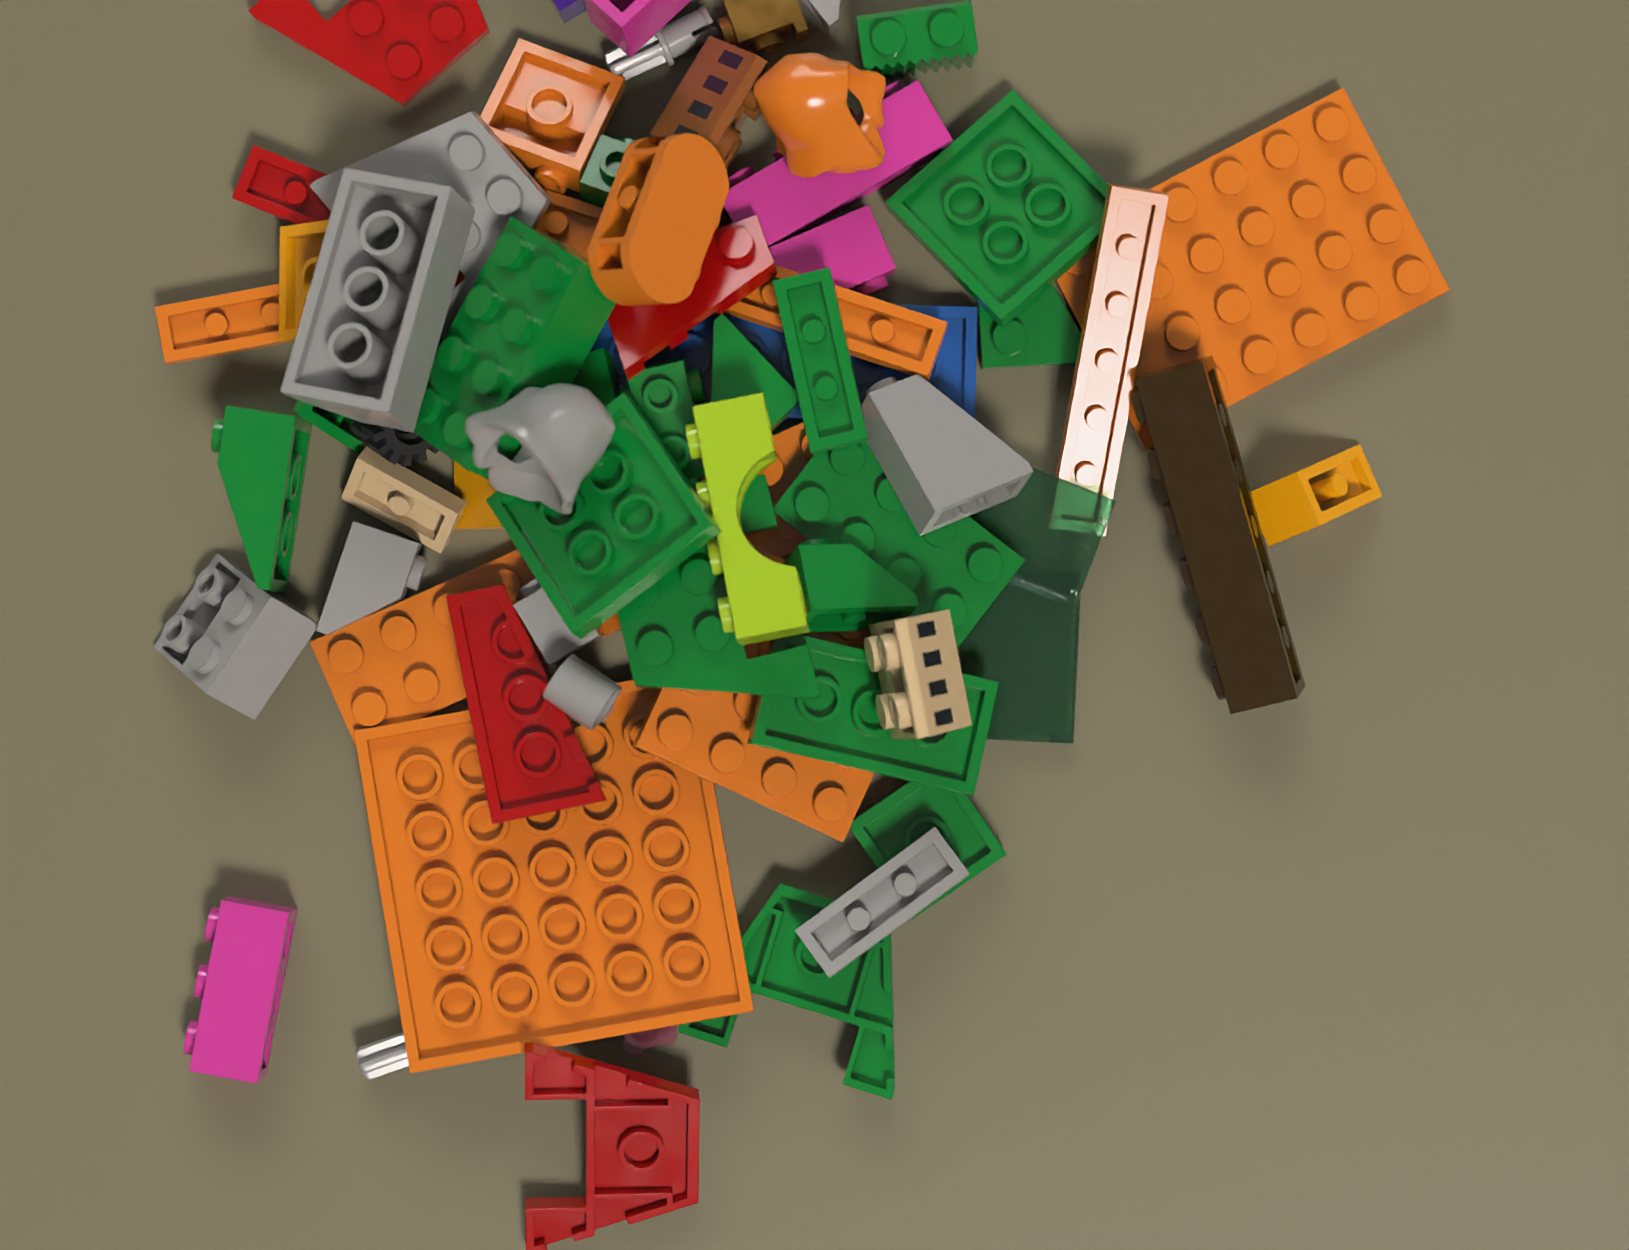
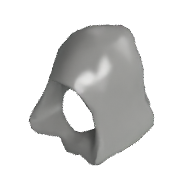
M558 383L545 388H525L502 406L473 414L465 421V432L474 444L473 463L481 469L488 468V480L491 487L498 492L513 495L523 500L542 502L560 514H571L580 483L603 456L610 443L612 434L615 432V423L605 406L591 391L576 385ZM504 433L510 434L523 445L512 460L497 452L498 441Z

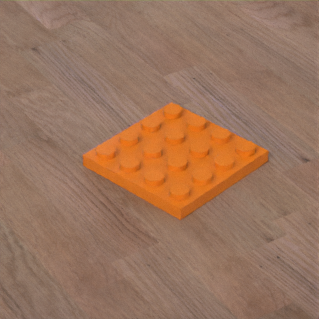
M750 543L757 552L769 560L780 564L786 561ZM870 630L800 634L865 650V638L871 637ZM770 640L745 645L748 659L767 655ZM658 689L632 746L834 840L844 842L874 773L747 744L758 697L756 695Z

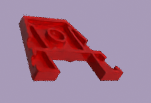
M260 0L248 10L259 23L277 31L295 44L311 53L313 52L403 107H406L490 33L477 0H351L327 21L323 19L308 0Z
M524 1042L525 1100H586V1195L582 1197L525 1198L526 1250H547L548 1244L573 1237L574 1242L595 1236V1229L627 1220L628 1225L699 1203V1089L534 1042Z

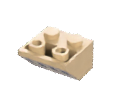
M949 609L869 624L871 637L865 638V654L870 670L872 672L878 671L882 694L876 696V710L882 729H889L891 739H920L972 725Z

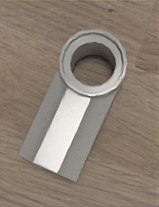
M571 654L550 680L544 691L543 698L564 711L572 720L592 731L600 722L605 723L616 708L614 703L622 687L575 654Z

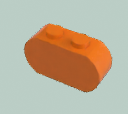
M685 133L642 138L627 146L588 247V262L593 279L600 291L614 303L623 306L671 304L680 302L691 295L695 282L700 276L703 260L713 233L719 225L720 215L729 193V180L725 164L717 149L708 140L696 134Z

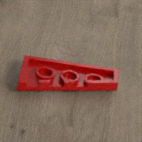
M502 584L446 596L492 824L607 801L566 713L543 698L544 691L550 680L505 586Z

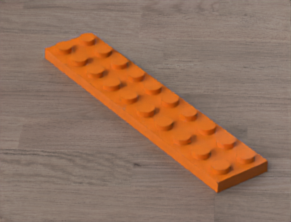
M804 422L773 435L777 461L758 474H765L773 507L814 456L809 449ZM705 475L700 476L701 481H706ZM777 515L776 519L779 528L745 536L749 543L780 558L790 555L800 543L808 540ZM518 550L362 618L332 634H326L309 642L355 746L354 731L421 719L467 698L446 596L503 584L513 605L524 599V596L520 589L536 578ZM617 613L598 627L603 636L595 641L621 630ZM521 619V622L532 642V645L542 665L547 663L546 659L544 658L543 654L541 653L540 649L538 648L537 644L535 643L534 639L532 638L527 627Z

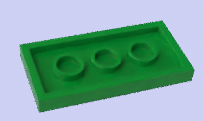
M867 442L815 453L774 506L775 514L808 540L827 539L830 541V544L852 543L917 595L919 606L910 616L949 609L957 648L1025 561V559L969 516L919 536Z
M800 634L770 640L767 654L808 645L821 698L810 700L794 697L758 696L747 744L957 793L974 795L999 682L962 673L972 722L971 726L920 739H891L889 729L883 730L878 719L876 696L881 695L882 690L878 671L872 672L870 670L865 650Z

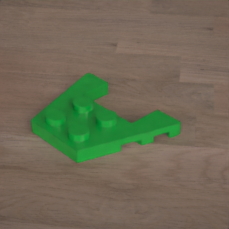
M765 474L755 477L744 496L741 521L745 536L779 528ZM707 543L617 612L634 684L637 687L794 697L810 700L821 698L808 645L748 659L745 645L740 646L736 640L735 631L724 633L718 598L728 596L724 573L713 575Z
M780 883L742 936L751 992L857 1025L859 1031L842 1085L892 1100L895 1092L892 933L833 977L829 978L795 930L837 899ZM738 1014L679 1025L678 1033L727 1048L730 1044Z

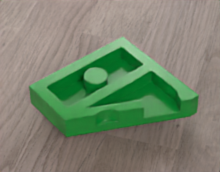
M1053 284L1003 328L977 302L981 370L1076 364L1081 333Z

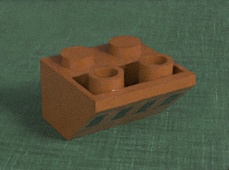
M709 35L651 130L650 137L685 133L699 135L708 140L717 149L727 170L742 146L743 140L740 139L742 132L739 130L745 120L749 117L756 121L762 114L753 95V88L755 82L768 71V61L756 54Z

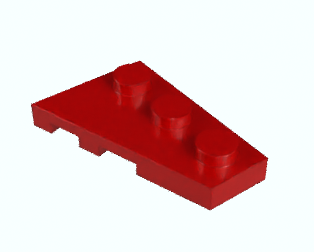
M757 215L723 226L714 231L701 266L700 276L695 282L691 295L684 300L671 304L623 306L616 303L608 318V323L628 380L644 370V362L662 349L669 346L672 350L689 338L688 331L711 314H722L777 275L775 264Z

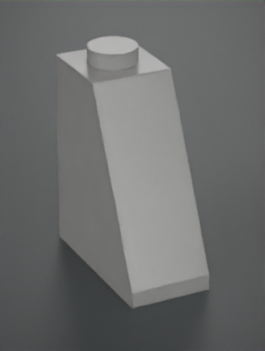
M919 374L898 382L895 377L885 378L875 383L865 392L866 398L862 404V410L869 437L867 443L919 536L1016 497L1034 472L1026 459Z

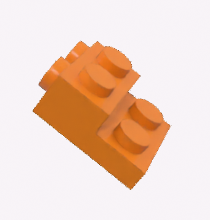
M519 38L480 117L529 174L534 175L533 178L541 188L559 194H564L567 188L580 193L581 177L600 134H604L625 90V77Z

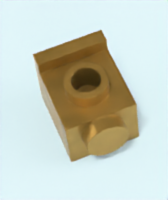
M723 0L726 16L718 18L717 22L724 41L744 50L752 48L754 54L760 55L787 43L785 36L794 33L797 43L808 40V27L797 0Z

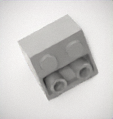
M216 553L208 567L198 575L193 589L175 616L170 618L165 624L162 635L153 648L206 694L255 720L317 629L318 623L276 591L257 589L252 575L224 556Z

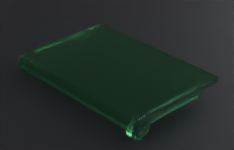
M1032 467L1034 472L1016 497L972 514L969 517L1025 559L1024 563L1007 584L1074 610L1116 500Z
M1018 569L960 644L959 661L963 674L999 682L987 739L1074 743L1082 572Z

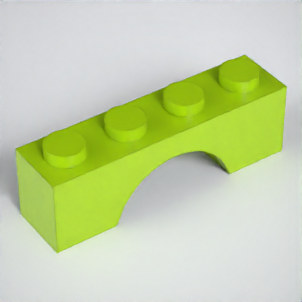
M763 393L692 406L695 423L685 425L687 441L692 460L702 458L706 481L696 482L697 494L722 531L717 535L716 539H712L707 543L713 575L724 573L728 596L718 598L724 633L735 631L736 640L740 646L809 633L810 628L797 568L774 562L761 555L747 541L742 528V503L748 487L762 470L777 461L768 407Z

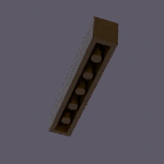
M1213 356L1146 373L1136 380L1138 390L1132 392L1133 407L1141 425L1148 424L1153 441V446L1148 447L1150 467L1156 480H1164L1169 501L1164 502L1166 523L1173 536L1179 534L1185 556L1180 557L1179 561L1182 579L1187 590L1195 589L1201 611L1195 614L1198 635L1204 646L1211 644L1217 665L1211 667V678L1215 693L1219 700L1226 699L1230 714L1297 699L1305 688V682Z

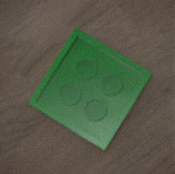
M1012 89L886 200L885 204L887 211L1003 328L1098 244L1108 184Z
M624 392L605 406L615 423V432L612 434L610 443L603 456L581 481L571 514H560L542 502H531L498 491L486 499L488 505L570 632L581 640L722 532L633 399Z

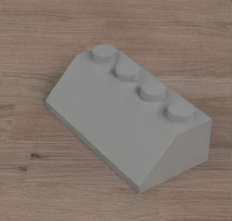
M344 168L281 386V393L359 422L414 432L476 211L453 187Z

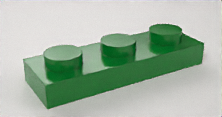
M830 267L773 280L810 452L815 454L868 442V432Z

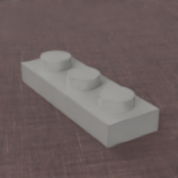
M934 827L797 928L795 932L827 976L831 978L968 877L970 873L936 827Z

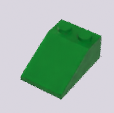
M226 406L224 418L217 417L215 419L211 436V451L219 453L217 465L257 589L287 593L312 424L293 415Z

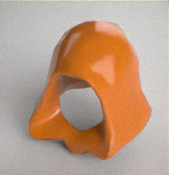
M801 53L785 56L755 82L753 95L767 125L775 135L778 152L784 155L790 174L801 178L817 177L826 172L850 174L859 170L876 168L884 161L885 149L878 130L883 127L885 122L882 100L886 88V79L880 73L861 70L849 61L834 60L820 53ZM848 91L859 100L863 108L864 117L860 126H858L848 108Z

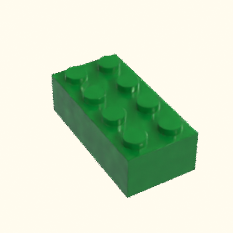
M510 217L436 351L414 433L466 470L488 478V468L481 469L473 463L474 444L465 432L466 419L475 413L489 411L502 406L528 387L545 388L558 383L572 384L616 305L596 285L587 258L555 238ZM504 433L498 441L497 452L512 460L523 445L510 434Z

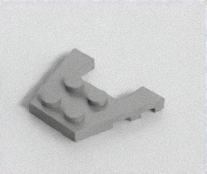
M468 112L344 167L451 186L476 210L459 268L465 275V279L453 289L440 336L442 341L510 217L536 229L552 201L477 112ZM344 168L319 178L310 185L311 189L331 212Z

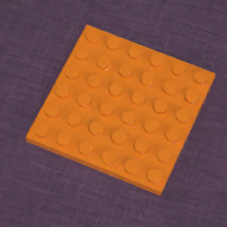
M634 680L616 683L622 687L614 703L616 708L605 723L600 722L592 731L578 724L567 715L607 801L492 824L469 710L354 731L410 1073L524 1053V1042H534L555 1048L755 1011L715 784L632 746L659 688L637 687L634 684Z

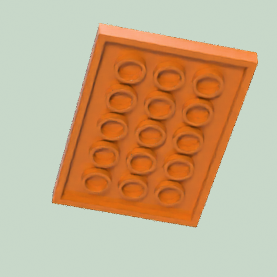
M1344 87L1149 189L1166 192L1169 195L1133 391L1138 390L1136 380L1146 373L1213 356L1226 406L1229 407L1450 291L1446 280ZM1097 245L1055 281L1080 331H1082ZM1131 398L1127 420L1143 451H1145L1148 447L1153 446V441L1148 424L1141 425L1139 423Z

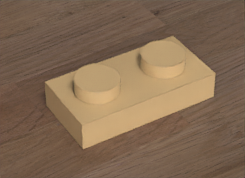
M367 446L357 457L341 496V499L440 554L450 542L467 504V501L397 462L396 464L388 462Z

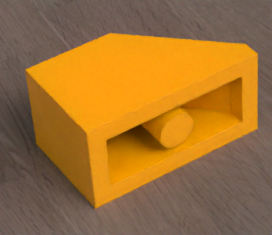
M1360 444L1251 491L1261 530L1268 547L1318 527L1383 496Z

